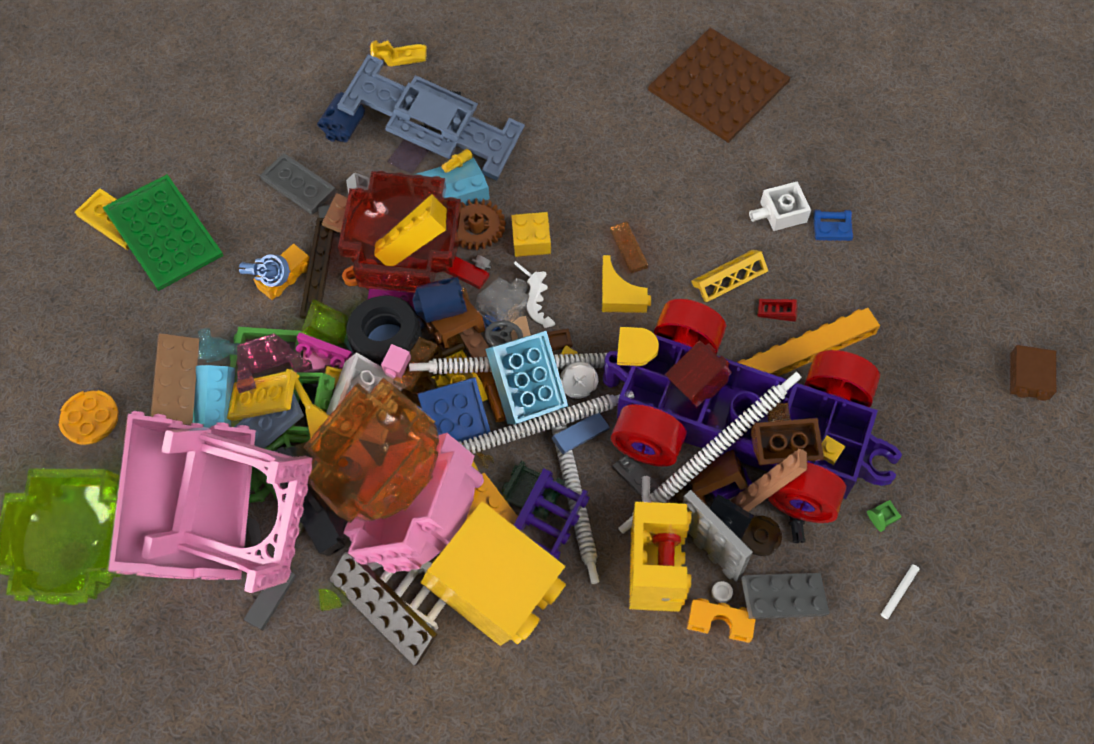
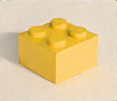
M548 212L511 215L515 257L551 254Z

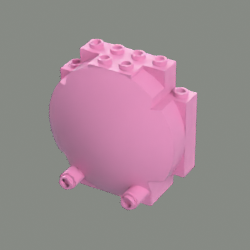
M448 433L391 446L383 466L369 469L343 533L352 541L348 554L354 557V560L359 564L365 565L377 562L384 567L385 571L390 573L420 569L423 564L438 555L462 527L470 511L475 488H479L484 482L483 475L471 466L474 455Z

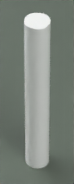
M916 565L910 567L882 611L881 616L885 619H889L919 571Z

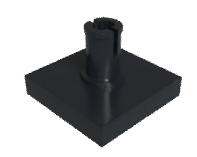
M719 494L715 497L710 507V510L741 540L754 515Z

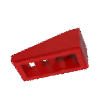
M759 299L757 316L796 322L797 299ZM765 305H768V312H764ZM772 306H776L775 312H772Z

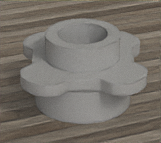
M477 255L476 259L472 258V261L476 262L475 266L483 270L486 267L491 269V266H489L491 260Z

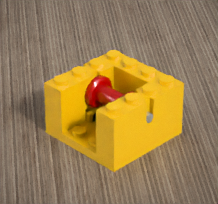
M643 476V502H635L631 526L629 609L680 612L681 606L685 605V600H687L689 588H691V574H687V567H681V564L685 565V552H681V545H685V538H687V531H689V524H691V511H687V504L652 502L650 499V477Z

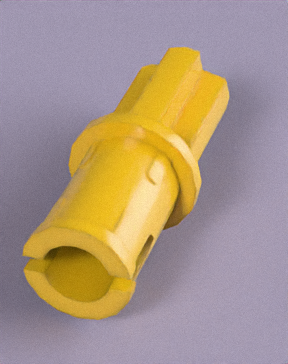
M465 149L461 153L453 155L452 159L442 165V169L445 173H448L456 167H462L465 162L472 159V152L469 149Z

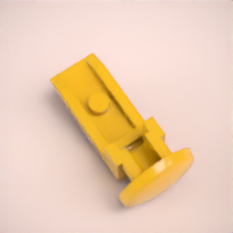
M375 40L370 46L371 55L380 60L384 59L388 66L426 61V45L416 44L393 48L389 41L379 44Z

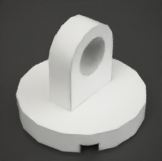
M585 362L570 364L560 375L564 393L571 398L587 397L590 395V392L597 388L599 382L598 374L594 367Z

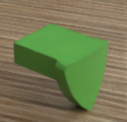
M890 500L867 511L870 520L880 532L901 518V515Z

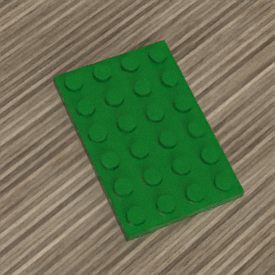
M168 174L103 207L105 213L158 291L223 256L220 248Z

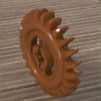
M475 198L474 204L468 199L467 206L462 201V209L456 205V212L451 210V216H448L449 222H447L448 233L451 234V239L455 240L456 244L461 243L463 248L468 246L469 250L472 247H475V250H478L479 247L485 249V245L491 247L492 242L497 243V238H502V233L505 232L506 221L502 210L498 209L497 204L492 207L491 201L485 205L484 198L481 204L478 203L477 198ZM466 230H470L472 233L479 235L470 234Z

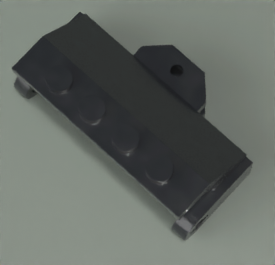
M311 441L287 449L281 447L274 451L292 457L307 456L312 458V471L308 477V491L304 497V510L300 517V522L305 527L319 554L331 556L342 550L346 546L342 539L347 537L343 532L356 502L352 497L355 495L349 484L346 486L342 480L345 478L339 467L335 468L332 463L335 459L330 451L326 452L321 442L319 450H313ZM289 482L280 483V487L282 489L288 488Z

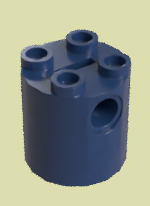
M343 92L337 93L317 123L318 127L326 134V138L332 142L338 140L347 143L365 115V108L362 103L354 116L338 109V103L344 95Z
M450 277L419 285L412 299L416 314L426 323L467 312L458 277Z

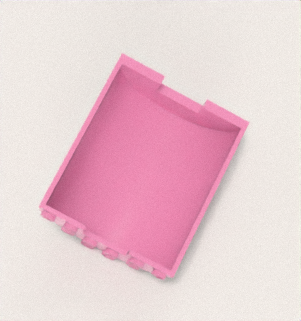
M138 411L128 414L108 571H116L118 574L125 575L137 574L136 576L175 579H197L200 577L202 580L241 579L242 570L186 551L151 559L141 557L145 536L172 531L186 463L187 452L170 454L162 452L166 430L205 427L200 423H191V426L183 425L182 421L166 419V415L154 414L153 417L144 416L145 413ZM219 422L208 428L211 429V434L254 446L256 430L249 429V426L237 425V428L229 427L228 423ZM207 453L191 533L244 548L252 474L251 465Z

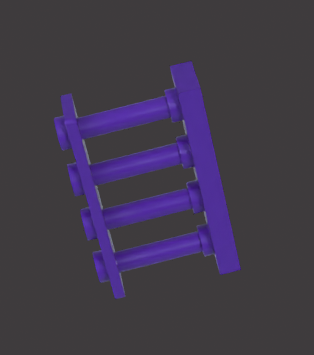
M543 468L513 526L524 533L523 530L526 524L528 526L531 524L557 538L552 550L536 541L534 542L558 560L561 554L559 552L561 545H565L571 535L568 531L571 526H576L580 518L578 512L581 507H586L590 497L587 496L589 492L584 489L580 495L553 481V473ZM545 488H551L576 501L577 503L572 512L570 513L545 500L544 496H542ZM541 506L567 520L562 531L535 518V515L532 514L535 507Z

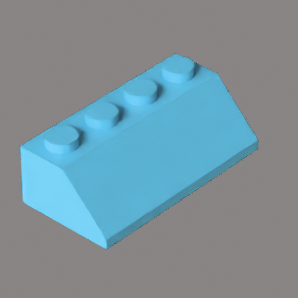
M213 365L196 366L192 423L203 424V427L210 428L221 422L228 423L229 427H231V420L227 419L234 385L235 368Z

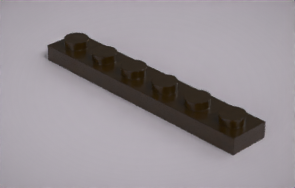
M317 217L300 311L301 319L320 320L334 237V230L322 225L324 218Z

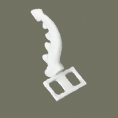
M515 261L514 264L530 277L527 280L530 290L526 300L529 316L535 322L542 324L544 328L554 326L555 322L551 318L546 317L544 319V313H538L542 306L536 304L544 300L540 293L548 288L547 285L542 283L547 273L536 271L532 275Z

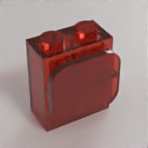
M700 340L665 374L696 407L705 399L712 398L728 382L729 375L732 373L728 367L730 363L722 355L720 357L716 356L715 353L717 351L709 343L704 345Z

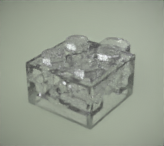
M499 277L478 294L475 309L492 323L496 321H509L513 323L526 311L529 295L526 294L528 284L522 279H515L513 282L508 283ZM500 326L503 330L506 329L505 326Z

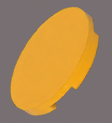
M81 391L64 403L60 410L61 414L58 425L62 434L71 442L81 445L93 444L107 437L115 428L119 417L118 406L113 398L103 391Z

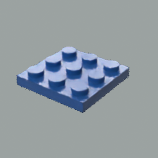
M475 377L417 393L429 437L448 433L456 441L463 443L464 440L468 442L470 438L473 440V437L478 439L479 435L483 437L485 433L488 436V433L491 432Z

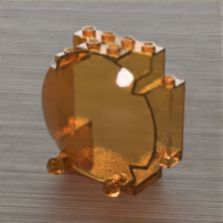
M384 377L371 392L357 382L304 445V448L314 457V461L311 463L312 471L307 482L338 516L350 523L355 518L363 521H374L379 518H388L401 510L406 511L433 478L432 473L438 458L436 448L439 443L435 421Z

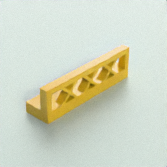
M751 250L691 281L695 288H699L704 302L707 303L768 272V268L762 251ZM759 260L762 269L755 272L752 270V267ZM744 269L746 270L744 278L741 280L736 278L738 271ZM723 278H731L727 287L720 286ZM714 285L713 294L708 296L705 287Z

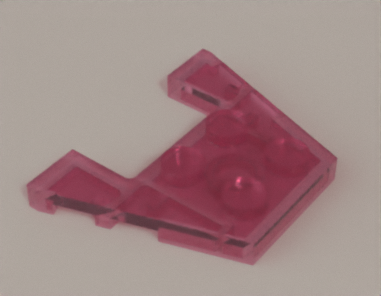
M275 333L237 345L238 393L256 388L255 381L251 375L253 373H258L287 362L291 364L294 372H305L313 369L310 360H305L301 357L299 352L292 350L290 345Z

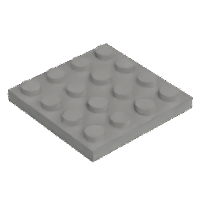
M690 490L683 500V504H687V511H691V524H689L687 534L689 533L694 538L693 542L698 548H703L708 553L709 559L714 564L718 563L723 568L722 571L729 579L733 578L737 582L742 577L753 552Z

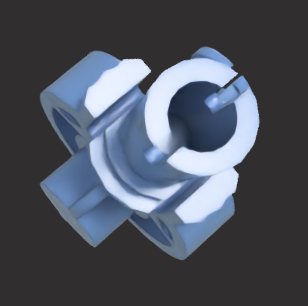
M266 255L255 260V262H263V264L242 262L239 267L246 268L239 269L241 274L259 275L261 277H255V280L261 281L264 285L270 287L283 285L289 277V272H291L287 261L280 255Z

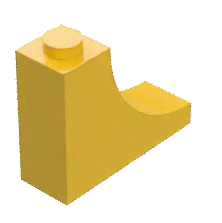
M603 255L602 312L647 313V306H651V295H648V288L638 287L624 281L615 272L610 255Z

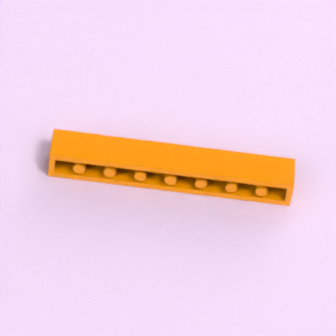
M869 308L858 309L847 317H839L831 324L825 323L815 331L809 330L801 337H793L780 346L774 345L764 353L758 352L752 358L742 359L737 363L779 377L811 363L814 356L822 351L841 350L875 335L880 324Z

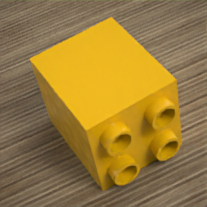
M482 501L429 567L421 584L501 646L510 639L518 645L522 639L525 640L540 621V618L532 613L534 608L538 606L544 610L548 604L551 605L564 589L566 583L559 579L558 576L565 566Z

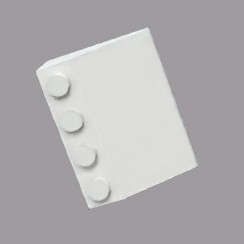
M356 352L345 361L326 412L339 422V426L325 425V427L341 435L352 438L357 436L360 440L384 445L400 399L399 392L402 390L401 386L405 381L399 377L397 380L392 379L384 374L381 366Z

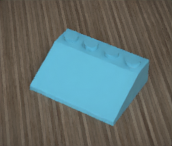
M474 157L465 162L462 167H456L448 173H445L441 166L407 176L417 206L431 194L447 209L446 212L455 210L456 205L461 208L462 201L467 206L468 199H470L472 204L475 203V198H477L478 202H481L483 198L484 200L490 199L487 182Z
M547 331L485 349L507 424H518L568 407Z

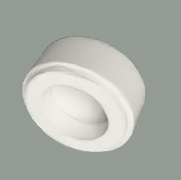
M720 581L713 586L711 595L716 602L727 603L732 598L733 589L727 582Z

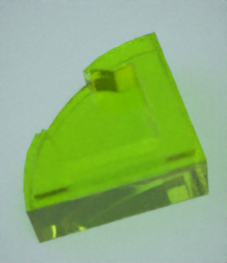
M318 589L321 611L343 607L341 600L333 591Z

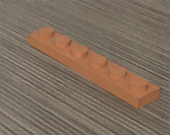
M798 449L730 501L749 512L807 470V452Z

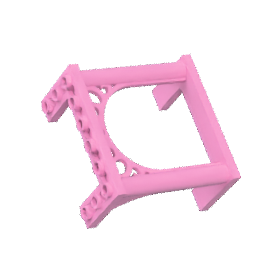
M208 428L166 430L162 452L169 454L187 452L186 463L172 531L145 536L141 557L151 559L186 551L248 573L244 591L250 593L286 583L291 574L290 565L295 554L294 546L299 534L300 517L304 510V497L308 491L307 482L312 471V458L307 456L292 457L211 434V429ZM207 453L254 466L267 476L266 482L273 484L278 499V516L272 532L260 544L250 548H240L191 533ZM289 482L288 488L282 489L280 487V483ZM269 543L275 547L274 558L267 551ZM258 550H261L262 555H257Z

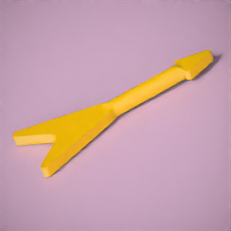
M296 374L294 388L305 406L313 450H319L322 427L325 425L339 426V422L312 404L299 381L300 375Z

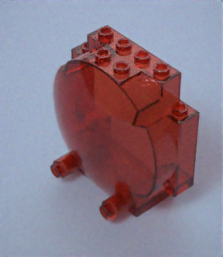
M371 171L368 190L349 188L338 249L340 256L351 257L352 262H354L353 271L358 287H365L368 291L369 289H386L415 292L417 286L434 282L436 273L447 271L449 267H453L459 244L458 229L462 208L461 199L455 197L445 198V178L439 176L428 177L419 174L407 175L403 173ZM432 194L447 209L446 230L395 266H385L374 256L376 242L389 233Z

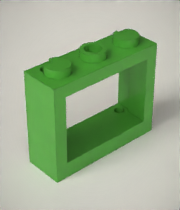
M296 372L300 375L299 381L302 385L303 383L318 384L314 405L327 412L332 399L335 378L325 373ZM294 388V391H293V392H294V394H295V396H296V398H297V401H298V403H299L300 397L298 396V394H297V392H296V390H295V388ZM295 424L284 432L294 435H310L308 427H298ZM325 426L321 429V436H325Z

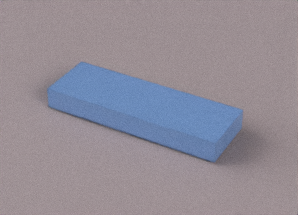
M598 413L559 432L552 437V440L561 453L565 454L607 431L610 427L601 414Z

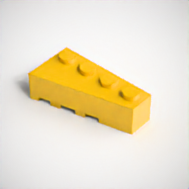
M431 194L389 233L376 242L374 256L391 269L446 230L447 209Z

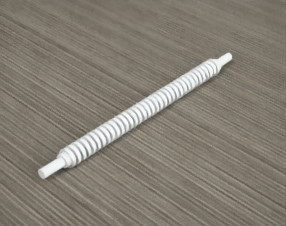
M585 353L584 355L579 354V356L578 354H574V356L569 354V357L568 354H564V357L563 354H559V357L556 354L554 359L557 369L560 370L576 362H585L594 368H598V366L603 368L607 353ZM469 357L468 361L467 358H464L463 362L462 358H459L458 362L457 358H453V362L452 358H448V362L446 358H443V362L439 358L438 362L436 359H433L429 363H409V371L429 370L433 374H437V370L439 374H442V370L444 374H447V370L449 374L452 373V370H454V373H457L458 369L459 373H462L463 369L464 373H468V369L469 373H473V369L474 373H478V369L479 372H483V369L484 372H488V368L492 372L487 357H484V361L482 357H479V361L477 357H474V361L472 357Z
M795 372L781 385L773 386L772 389L774 391L769 389L768 393L770 395L765 393V399L762 396L759 398L762 401L761 403L757 400L755 402L757 406L752 404L753 410L749 407L747 409L749 413L744 411L745 417L740 415L739 418L741 420L736 418L735 422L737 424L732 422V428L728 425L726 427L728 431L726 429L722 431L724 435L721 432L718 434L720 439L716 436L714 438L715 441H710L712 446L708 443L706 445L707 448H702L703 452L700 450L698 452L699 455L695 454L694 458L690 459L691 463L687 461L686 465L682 466V469L679 468L678 472L674 473V476H670L666 483H662L658 490L656 489L654 493H651V501L666 503L671 496L673 497L679 491L678 488L681 490L687 484L686 481L690 482V478L693 479L695 475L699 474L698 470L701 472L703 468L707 467L706 463L709 465L711 463L710 460L714 461L715 457L719 456L718 452L722 454V449H727L726 445L730 447L732 444L729 441L734 443V437L738 440L740 438L738 434L740 436L744 434L742 430L747 432L746 426L750 429L752 427L750 423L753 425L756 423L754 419L759 421L760 418L758 416L763 418L764 414L762 412L765 414L769 413L767 408L771 411L773 409L770 406L771 404L774 407L777 406L775 401L780 403L779 397L785 399L786 391L802 377ZM633 513L619 527L623 534L632 526Z
M630 391L628 398H634L632 391ZM607 394L605 397L601 396L600 398L591 399V402L588 400L586 403L582 402L581 405L579 403L576 406L563 408L562 412L557 410V413L554 411L552 415L548 413L547 416L542 415V418L538 416L537 419L535 417L532 420H527L528 424L524 421L523 426L522 423H518V427L516 424H513V429L510 425L508 430L504 427L503 432L502 429H498V433L496 430L493 431V435L491 432L488 433V436L485 433L483 434L484 438L481 435L478 436L479 440H477V437H473L474 441L471 438L468 439L469 443L464 440V445L462 446L475 454V449L477 452H481L480 447L484 451L486 450L485 446L487 449L491 448L490 444L492 447H496L495 443L499 446L501 445L500 441L502 444H506V441L507 443L511 442L510 438L512 441H515V436L518 440L521 437L524 438L525 433L527 436H530V432L533 435L535 430L537 433H540V429L543 432L545 428L549 430L550 426L555 428V425L558 427L560 424L564 425L565 423H570V421L573 422L574 418L577 421L579 417L583 419L584 416L589 417V414L592 416L594 413L598 414L599 412L607 411L608 408L611 410L617 405L620 394L616 396Z
M566 423L564 425L560 424L558 427L555 425V428H551L553 436L567 429ZM555 444L564 486L581 495L582 489L573 451L570 450L562 454ZM567 497L570 511L572 512L577 502ZM581 507L578 512L580 518L574 529L580 555L582 556L581 559L588 567L591 584L599 583L595 563L598 556L591 533L586 507Z

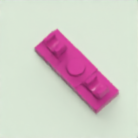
M301 332L297 336L299 343L296 347L297 354L306 349L305 356L309 358L312 351L316 352L323 359H331V367L340 362L339 368L343 369L345 361L353 356L351 351Z

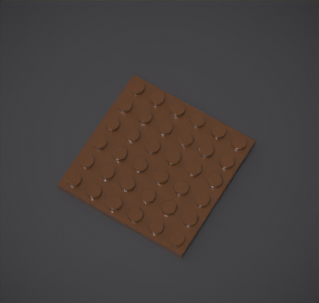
M710 27L648 86V90L729 143L790 81V77Z

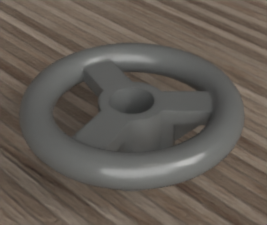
M496 321L486 328L485 338L491 346H496L512 341L510 333L513 330L517 333V339L523 338V333L512 322ZM496 327H506L505 330H501L499 332L492 331Z

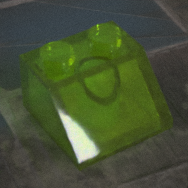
M313 299L301 333L338 346L344 342L348 317L346 314Z

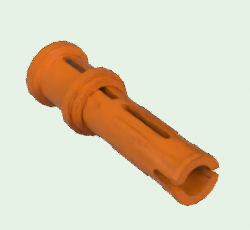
M489 368L488 372H484V369L483 372H479L478 369L476 374L480 377L494 413L495 421H505L506 417L493 373L489 371Z

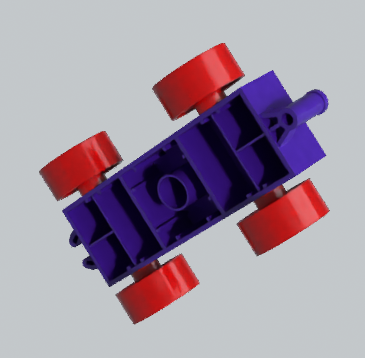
M688 299L670 300L664 305L654 329V335L659 343L658 354L654 359L643 366L617 365V351H610L605 356L603 383L613 388L620 381L625 382L618 400V420L611 434V441L622 453L642 463L661 467L674 465L683 442L700 448H707L706 445L708 443L712 446L711 440L715 441L714 438L716 436L720 439L718 435L720 432L724 435L722 431L724 429L728 431L726 428L728 425L732 428V422L737 424L735 422L736 418L741 420L739 418L740 415L745 417L744 411L749 413L747 409L750 407L753 410L752 404L757 406L755 402L758 400L761 403L762 401L759 399L761 396L765 399V393L770 395L768 393L769 389L774 391L772 389L773 386L781 385L787 379L716 356L726 331V322L723 317L714 309L697 301ZM827 350L816 354L805 385L795 383L786 391L785 399L779 397L781 402L775 401L777 406L774 407L771 404L770 406L773 409L770 411L767 408L769 413L765 414L762 412L764 417L758 416L760 418L759 421L754 419L756 423L818 418L821 443L828 435L845 446L834 465L825 460L807 461L806 471L768 497L770 503L780 511L808 522L830 523L837 519L842 501L847 498L857 478H862L866 482L880 486L889 485L894 481L896 474L893 471H878L872 465V458L878 455L887 458L891 464H897L902 454L894 445L882 439H877L871 434L878 410L870 407L879 384L880 372L867 359L840 350ZM630 391L634 394L632 399L628 398ZM746 426L747 432L742 430L744 434L742 436L738 434L740 437L738 440L734 437L735 442L729 441L732 445L730 447L726 445V450L722 449V454L733 449L740 462L767 472L778 465H759L753 450L752 427L749 429Z

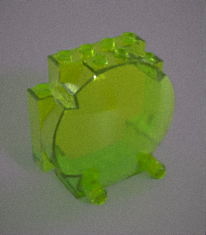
M29 469L25 492L5 493L0 517V574L9 575L6 595L14 596L15 601H28V598H34V601L46 602V604L59 605V602L67 605H79V603H88V599L97 600V595L111 585L113 578L120 577L121 574L116 573V571H108L120 475L107 469Z

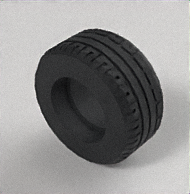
M377 296L362 302L351 313L346 326L347 338L353 353L357 352L381 366L391 344L409 351L411 358L421 345L422 332L418 316L408 302L398 297ZM393 324L400 327L398 333L390 339L375 341L368 338L370 333L381 325Z

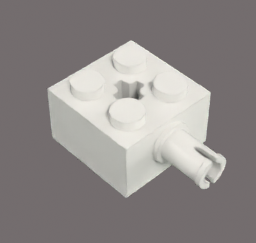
M793 182L764 190L760 202L763 208L750 210L749 216L752 222L767 218L773 231L806 223L811 209L798 182Z

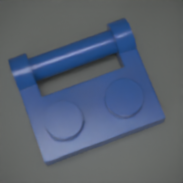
M814 210L815 240L852 241L851 210H845L844 212H821V210ZM821 219H844V222H821Z

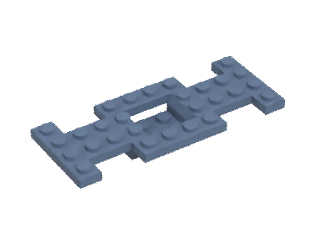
M367 55L339 101V110L354 116L360 104H365L391 116L386 125V131L450 159L456 146L464 150L469 149L473 154L487 160L482 169L483 175L496 181L498 180L524 129V124L509 118L502 131L472 117L478 103L416 75L412 82L408 83L405 87L379 75L384 61L372 55ZM412 117L441 130V135L409 121Z

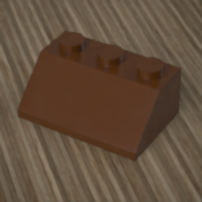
M818 418L754 423L751 429L753 450L759 465L779 464L798 449L807 452V461L824 460Z

